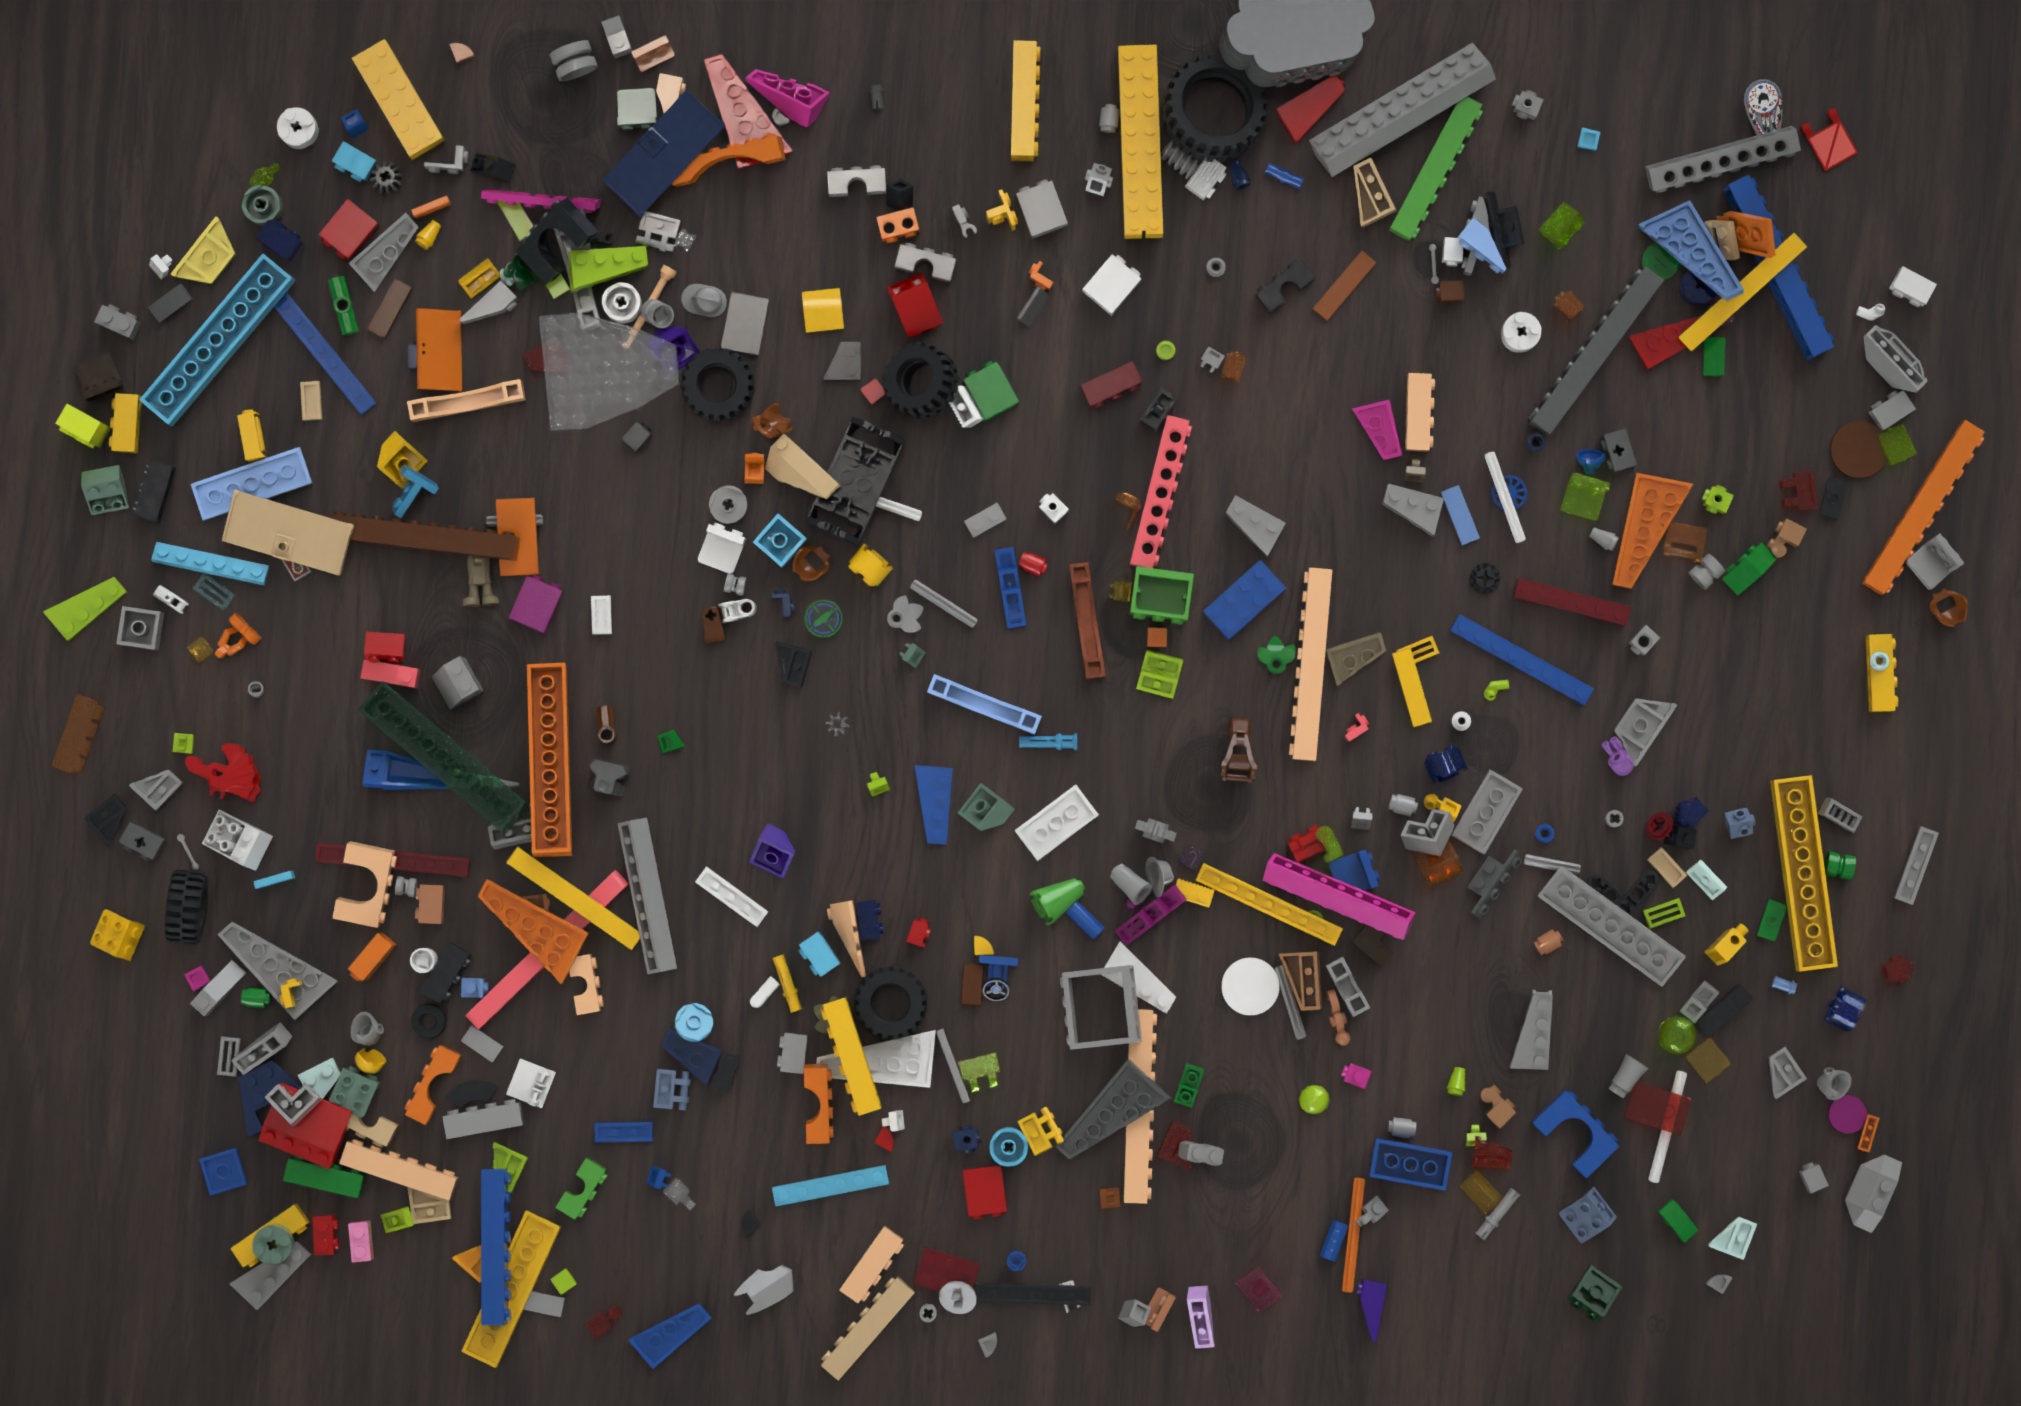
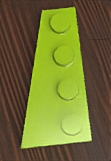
M113 577L43 611V613L64 638L70 641L125 595L127 591L116 577Z

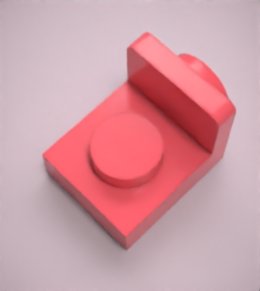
M1358 713L1354 716L1360 726L1357 727L1355 724L1346 730L1347 734L1344 737L1348 742L1368 730L1369 722L1364 715L1360 716Z

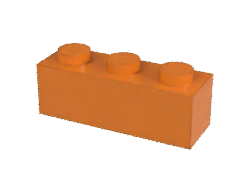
M1867 1115L1858 1146L1859 1150L1870 1152L1879 1117Z

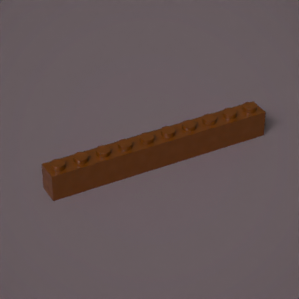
M335 511L334 515L328 514L329 518L354 524L350 538L351 542L517 561L520 538L514 536L515 533L503 531L502 535L496 534L495 530L484 529V532H477V528L472 527L460 530L455 525H447V528L439 527L440 524L428 523V526L421 525L419 521L409 520V523H402L401 519L396 518L384 521L383 517L372 516V519H367L362 514H353V517L346 516V513Z

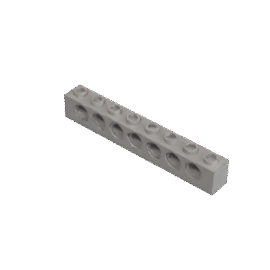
M1789 126L1645 166L1649 188L1656 191V193L1667 191L1668 187H1683L1686 185V182H1701L1704 180V177H1719L1723 175L1722 172H1737L1744 166L1755 167L1762 161L1773 162L1778 160L1777 157L1780 156L1791 157L1796 155V152L1801 151L1797 129ZM1782 141L1781 148L1775 150L1776 142ZM1763 146L1764 151L1757 155V148ZM1741 151H1745V157L1738 160V154ZM1727 156L1726 163L1720 165V158ZM1705 161H1708V162H1709L1708 168L1705 169V170H1702V169H1701L1702 163L1705 162ZM1686 166H1690V172L1687 175H1683V169ZM1671 171L1672 177L1669 180H1665V173Z

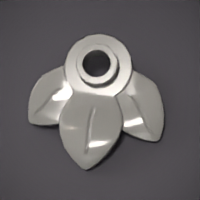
M901 596L895 600L893 610L888 613L887 621L893 628H901L907 633L917 632L921 629V626L916 620L922 614L923 606L913 603L909 604L907 596ZM895 615L900 616L899 622L893 621Z

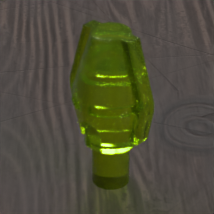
M275 162L270 167L265 168L263 166L257 169L250 178L249 183L252 187L256 185L268 186L274 180V173L280 169V166Z

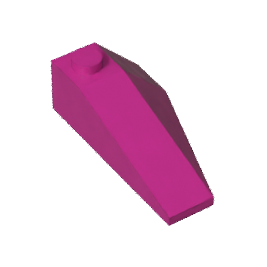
M757 69L745 79L788 118L805 127L810 126L817 120L830 95V92L810 83H807V86L797 84L796 80L791 78L790 81L782 80L776 74Z

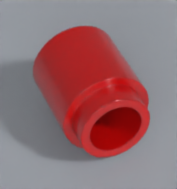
M1024 552L1018 566L1022 567V570L1039 577L1041 574H1045L1048 564L1045 558L1030 552Z

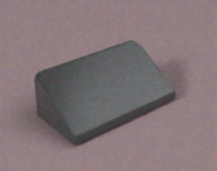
M1039 286L1036 287L1018 316V321L1029 328L1049 298V295Z

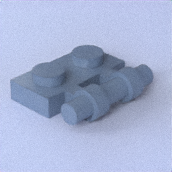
M657 1069L653 1108L673 1109V1103L679 1102V1110H686L687 1103H689L688 1086L691 1085V1080L689 1079L690 1072L682 1071V1079L676 1078V1070ZM675 1084L681 1085L680 1096H674Z

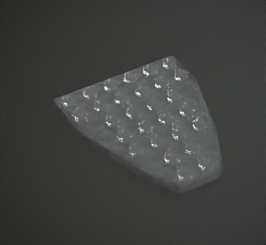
M579 313L539 316L551 431L590 428L643 406L680 383L677 349L673 343L637 328Z

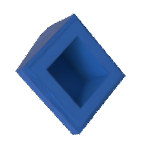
M357 109L341 118L352 138L368 130L365 121Z

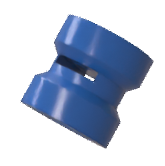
M1012 1251L1007 1257V1265L1013 1271H1020L1026 1265V1257L1020 1251Z

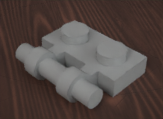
M645 211L639 225V230L645 231V236L637 235L636 243L643 244L642 246L647 248L649 246L658 248L662 252H673L674 245L668 243V238H677L681 220ZM652 233L662 236L661 241L651 239Z

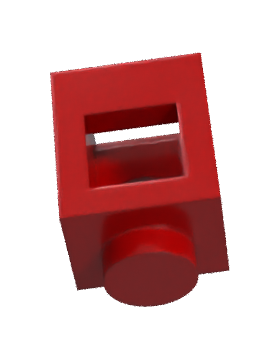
M920 917L918 921L914 920L906 942L925 948L926 944L923 943V940H928L931 929H928L930 921Z

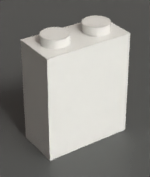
M1113 254L1082 289L1083 293L1111 316L1141 282L1139 277L1141 274L1133 267L1129 269L1125 265L1126 261L1119 255L1115 257Z

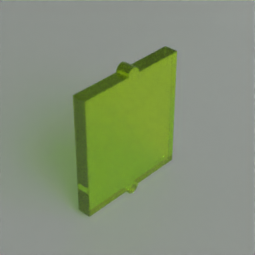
M1904 424L1894 428L1889 427L1887 431L1876 435L1890 466L1900 461L1905 462L1907 458L1917 454Z

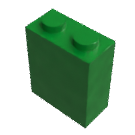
M992 361L982 366L983 369L977 373L975 370L965 375L966 379L963 380L985 422L1019 404V400L998 362L993 363Z

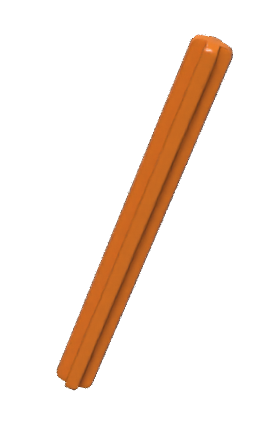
M1358 1177L1354 1178L1342 1283V1291L1348 1293L1353 1292L1360 1233V1226L1356 1220L1362 1215L1361 1208L1363 1206L1365 1179Z

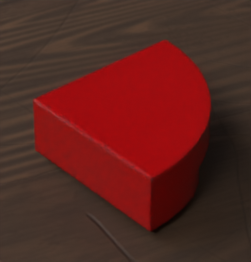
M883 1126L874 1143L891 1152L894 1145L893 1136L890 1130Z

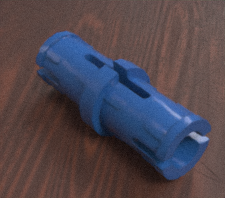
M1271 162L1265 171V174L1280 180V183H1287L1297 189H1300L1304 178L1289 172V169L1280 168Z

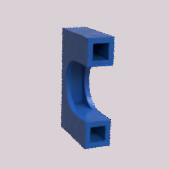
M1563 1090L1531 1123L1544 1136H1547L1562 1121L1568 1118H1578L1585 1122L1590 1131V1142L1587 1148L1571 1164L1587 1179L1620 1147L1616 1143L1619 1140L1611 1132L1607 1134L1603 1130L1605 1125L1598 1118L1594 1120L1590 1116L1592 1112L1584 1104L1582 1106L1576 1101L1578 1097L1571 1090L1569 1092Z

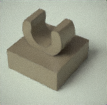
M1412 459L1411 466H1406L1404 481L1423 483L1426 468L1420 467V460Z

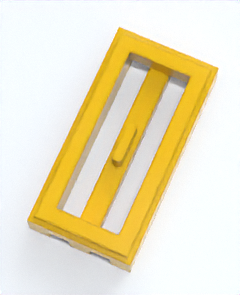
M1433 636L1396 650L1398 652L1414 648L1430 641L1431 645L1416 650L1412 654L1414 656L1431 648L1434 649V652L1414 659L1415 663L1439 654Z

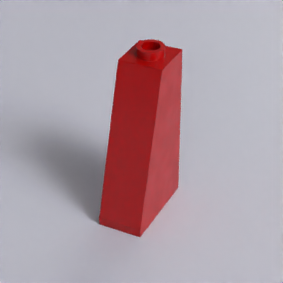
M1331 76L1276 109L1275 113L1294 144H1297L1344 94V87L1346 85L1341 77Z

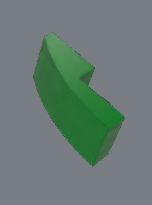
M1186 1063L1174 1099L1175 1103L1190 1108L1193 1107L1204 1068Z
M1673 1199L1658 1211L1665 1223L1673 1229L1683 1243L1699 1231Z

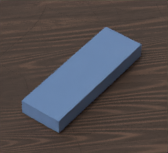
M1459 485L1440 492L1442 498H1444V503L1461 545L1480 539Z

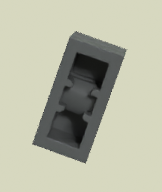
M1626 428L1602 436L1600 445L1602 451H1606L1608 457L1606 465L1609 470H1612V473L1637 465ZM1616 447H1617V449H1621V451H1622V452L1619 454V457H1618V454H1616V453L1614 454V453H1613V450H1615Z
M129 822L119 842L123 844L122 848L132 853L135 850L140 853L139 857L150 861L151 859L157 860L167 839L135 822ZM139 839H144L146 845L140 846Z

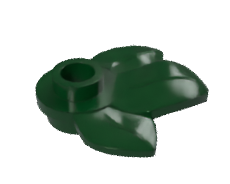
M517 254L512 262L505 265L504 277H513L518 290L521 291L529 283L537 285L539 277L524 261V265L521 264L522 258Z

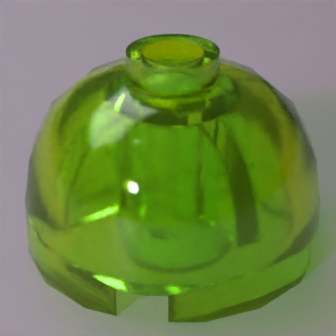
M1673 1016L1667 1018L1660 1025L1657 1037L1659 1044L1664 1050L1671 1054L1680 1055L1687 1053L1693 1048L1697 1033L1695 1026L1690 1020L1684 1017Z

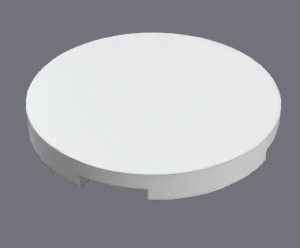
M1243 958L1228 967L1222 978L1221 989L1226 1003L1233 1010L1244 1015H1257L1267 1011L1276 1001L1279 993V980L1274 969L1265 961L1258 958Z

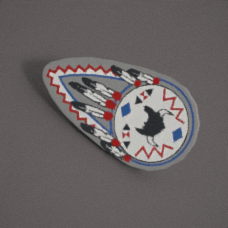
M1759 79L1752 82L1745 91L1744 105L1756 135L1781 129L1782 94L1779 87L1767 79Z

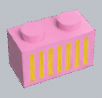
M371 1220L349 1223L352 1262L373 1260Z

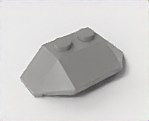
M1875 325L1864 335L1866 360L1892 388L1916 393L1928 382L1924 376V370L1920 361L1894 333Z
M1882 1155L1860 1164L1845 1198L1854 1226L1870 1233L1873 1232L1882 1219L1897 1186L1902 1162L1887 1155Z

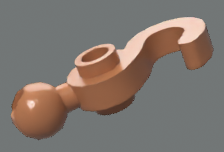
M1333 989L1326 991L1332 1016H1329L1331 1027H1335L1337 1030L1336 1042L1345 1046L1350 1041L1349 1033L1344 1030V1024L1347 1023L1345 1013L1340 1012L1339 1001Z

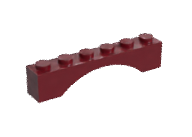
M1521 578L1517 579L1512 598L1570 611L1623 627L1627 625L1631 609L1630 606Z

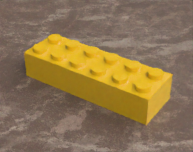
M385 39L352 58L412 160L445 141Z
M1014 41L1011 161L1034 162V156H1038V142H1034V137H1038L1039 123H1035V118H1039V104H1035V99H1039V85H1036V80L1040 81V66H1036V62H1040V47L1037 46V41Z
M847 997L823 1004L824 1008L821 1009L824 1021L828 1020L830 1026L827 1027L830 1039L834 1038L836 1044L833 1046L835 1056L840 1057L841 1064H839L841 1075H846L848 1081L845 1083L847 1093L852 1094L853 1101H851L853 1112H858V1116L881 1109L882 1105Z

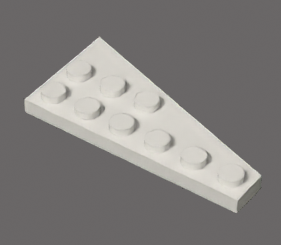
M936 1030L864 1046L863 1050L873 1081L876 1083L930 1088ZM835 1053L817 1057L816 1064H828V1069L832 1071V1078L847 1080L846 1075H841L839 1069L841 1060L840 1057L835 1056Z

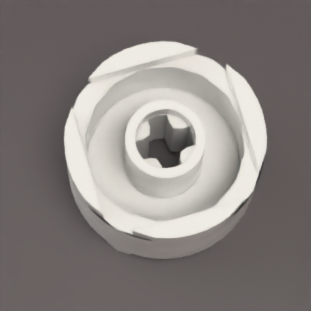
M297 107L288 108L281 114L277 122L278 135L288 146L294 149L308 147L318 137L319 128L317 122L305 109ZM298 125L302 127L301 130H294V128L298 127Z
M619 282L605 290L602 297V305L605 313L611 320L617 323H629L634 321L640 314L642 300L632 285ZM622 299H624L626 305L620 307L618 301H622Z
M1515 313L1504 322L1501 328L1502 342L1512 352L1529 351L1538 343L1541 337V325L1529 313ZM1523 329L1525 335L1518 336V330Z

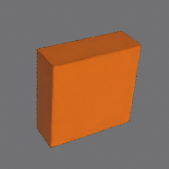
M1148 628L1147 647H1167V628Z

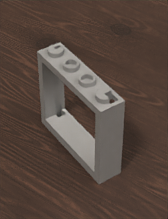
M1133 965L1062 973L1060 984L1061 988H1064L1062 1003L1063 1007L1066 1008L1064 1022L1065 1026L1068 1027L1066 1041L1067 1045L1070 1046V1050L1142 1042ZM1122 972L1129 1037L1078 1043L1071 978Z

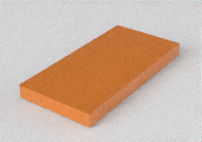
M535 498L496 499L498 534L503 535V531L515 533L514 536L520 538L517 561L499 559L500 576L539 574Z

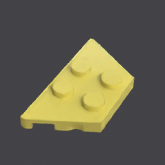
M215 216L172 271V276L213 284L231 262L236 253L218 217Z

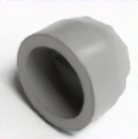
M254 681L249 684L248 692L252 697L259 698L264 694V687L260 682Z

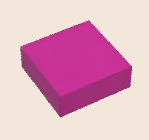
M202 965L184 974L193 991L200 989L210 982Z

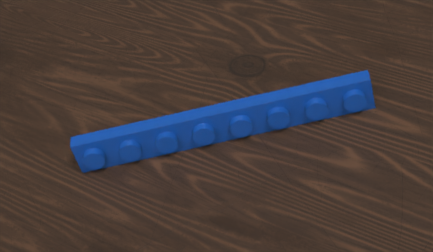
M1461 614L1458 615L1450 632L1582 705L1586 704L1594 690L1589 685Z

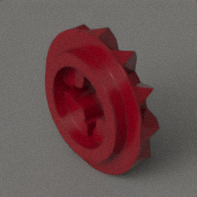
M1666 812L1654 814L1646 824L1647 836L1655 842L1658 840L1663 841L1665 837H1670L1669 833L1674 831L1673 825L1675 824L1672 816ZM1658 823L1662 825L1663 830H1659Z

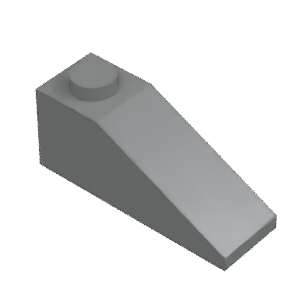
M500 281L459 320L463 324L505 313L507 310L511 311L516 307V301L519 299Z
M231 960L190 1004L203 1016H208L247 972Z
M279 1022L236 1055L231 1061L244 1075L284 1048L292 1038V1035Z

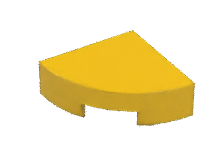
M974 936L975 955L994 954L991 944L985 938Z

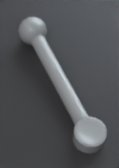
M1435 244L1429 246L1432 257L1433 277L1431 282L1433 284L1439 282L1436 274L1435 250L1437 247Z
M179 834L177 840L182 843L192 863V869L197 871L199 865L195 863L184 841L185 836Z

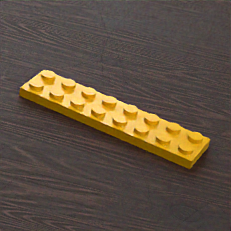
M528 1210L525 1211L508 1248L511 1251V1261L508 1262V1270L511 1271V1281L508 1282V1289L511 1290V1300L508 1301V1309H511V1320H508L506 1325H481L480 1309L461 1352L494 1368L498 1367L561 1226Z

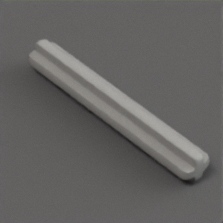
M918 580L912 582L910 586L912 590L971 628L976 625L977 618Z
M1280 965L1275 967V971L1297 1040L1306 1037V1033L1284 966Z

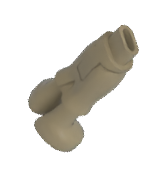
M468 555L469 595L463 599V607L474 608L481 606L478 586H482L483 607L499 605V599L493 595L491 587L493 582L490 576V558Z

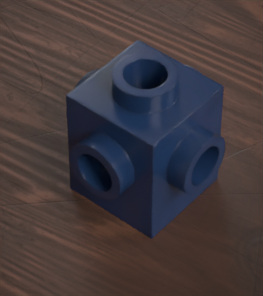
M971 1125L960 1126V1130L952 1131L955 1151L963 1150L964 1153L975 1152V1148H978V1143H981L980 1131L976 1132L975 1128H971ZM969 1136L971 1140L970 1142H965L963 1138Z

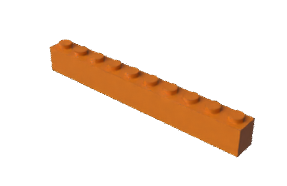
M1967 420L1961 421L1861 582L1863 585L1880 595L1890 592L1894 585L1892 583L1894 577H1899L1902 573L1904 561L1913 555L1914 551L1912 548L1923 539L1924 535L1922 532L1925 527L1929 528L1933 523L1934 518L1932 516L1935 511L1939 512L1944 505V502H1942L1945 495L1949 496L1954 488L1953 482L1955 479L1959 480L1964 472L1963 466L1972 460L1974 456L1972 452L1975 447H1979L1983 442L1984 437L1982 435L1985 431Z

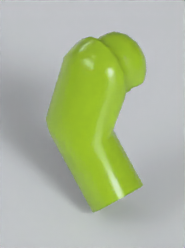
M1491 681L1484 690V697L1489 701L1494 700L1499 690L1509 689V681Z

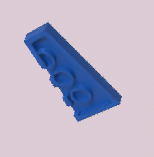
M914 765L927 843L947 845L953 768Z
M698 1303L629 1338L628 1341L654 1369L712 1317Z

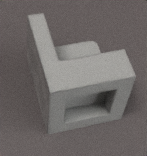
M1136 1299L1125 1301L1118 1319L1133 1327L1143 1326L1146 1323L1151 1307Z

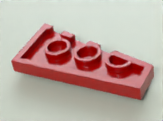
M1701 316L1628 336L1646 369H1650L1685 349L1687 346L1679 339V336Z

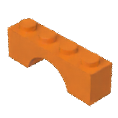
M439 1045L438 1048L435 1047L430 1057L433 1059L430 1065L426 1064L421 1075L424 1077L421 1083L417 1082L413 1090L415 1095L412 1100H408L404 1108L407 1110L406 1116L424 1125L429 1123L436 1109L429 1094L433 1079L441 1073H453L462 1057L461 1054L443 1045Z
M804 1064V1088L813 1091L818 1096L821 1106L819 1112L813 1118L806 1121V1144L830 1143V1137H834V1128L830 1126V1119H833V1107H829V1100H832V1088H828V1081H832V1071L828 1069V1064Z

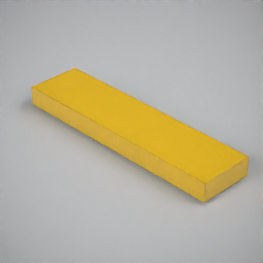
M1411 648L1392 653L1413 727L1432 722Z

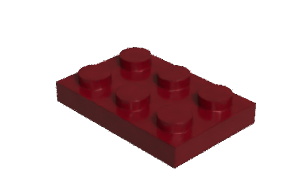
M925 1247L914 1285L940 1292L942 1286L946 1283L960 1281L973 1288L980 1263Z

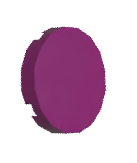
M1845 1095L1838 1100H1833L1828 1109L1829 1122L1839 1132L1845 1134L1854 1133L1865 1124L1867 1110L1863 1102L1858 1098Z

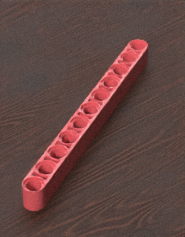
M615 870L589 897L606 907L629 883ZM575 910L564 919L581 929H584L590 923L588 919ZM530 952L466 1014L467 1019L478 1030L481 1029L544 968V965Z

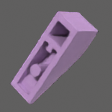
M1208 1286L1189 1287L1187 1304L1195 1349L1214 1347Z

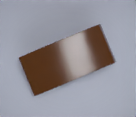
M964 964L962 1005H982L984 965Z

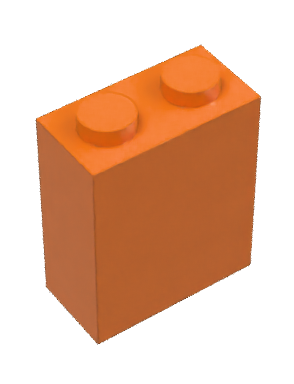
M377 933L348 968L351 971L350 976L356 981H368L395 949L397 944L384 933Z

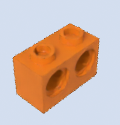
M914 208L876 217L883 242L893 243L898 241L899 237L905 236L908 239L917 236L916 233H919ZM905 220H911L913 226L906 229L902 226V223ZM888 224L895 227V230L890 234L884 231V227Z

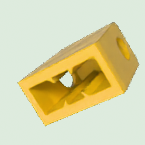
M1741 923L1736 928L1726 930L1706 949L1705 953L1717 966L1728 962L1746 943L1744 936L1749 930Z

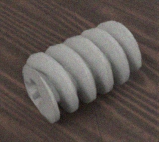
M1173 138L1160 155L1163 153V161L1169 158V166L1175 163L1174 170L1181 168L1180 175L1187 173L1186 180H1189L1200 166L1198 165L1199 160H1192L1193 153L1185 155L1180 150V144L1174 146Z

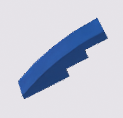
M1014 547L996 549L995 556L1007 628L1026 626Z

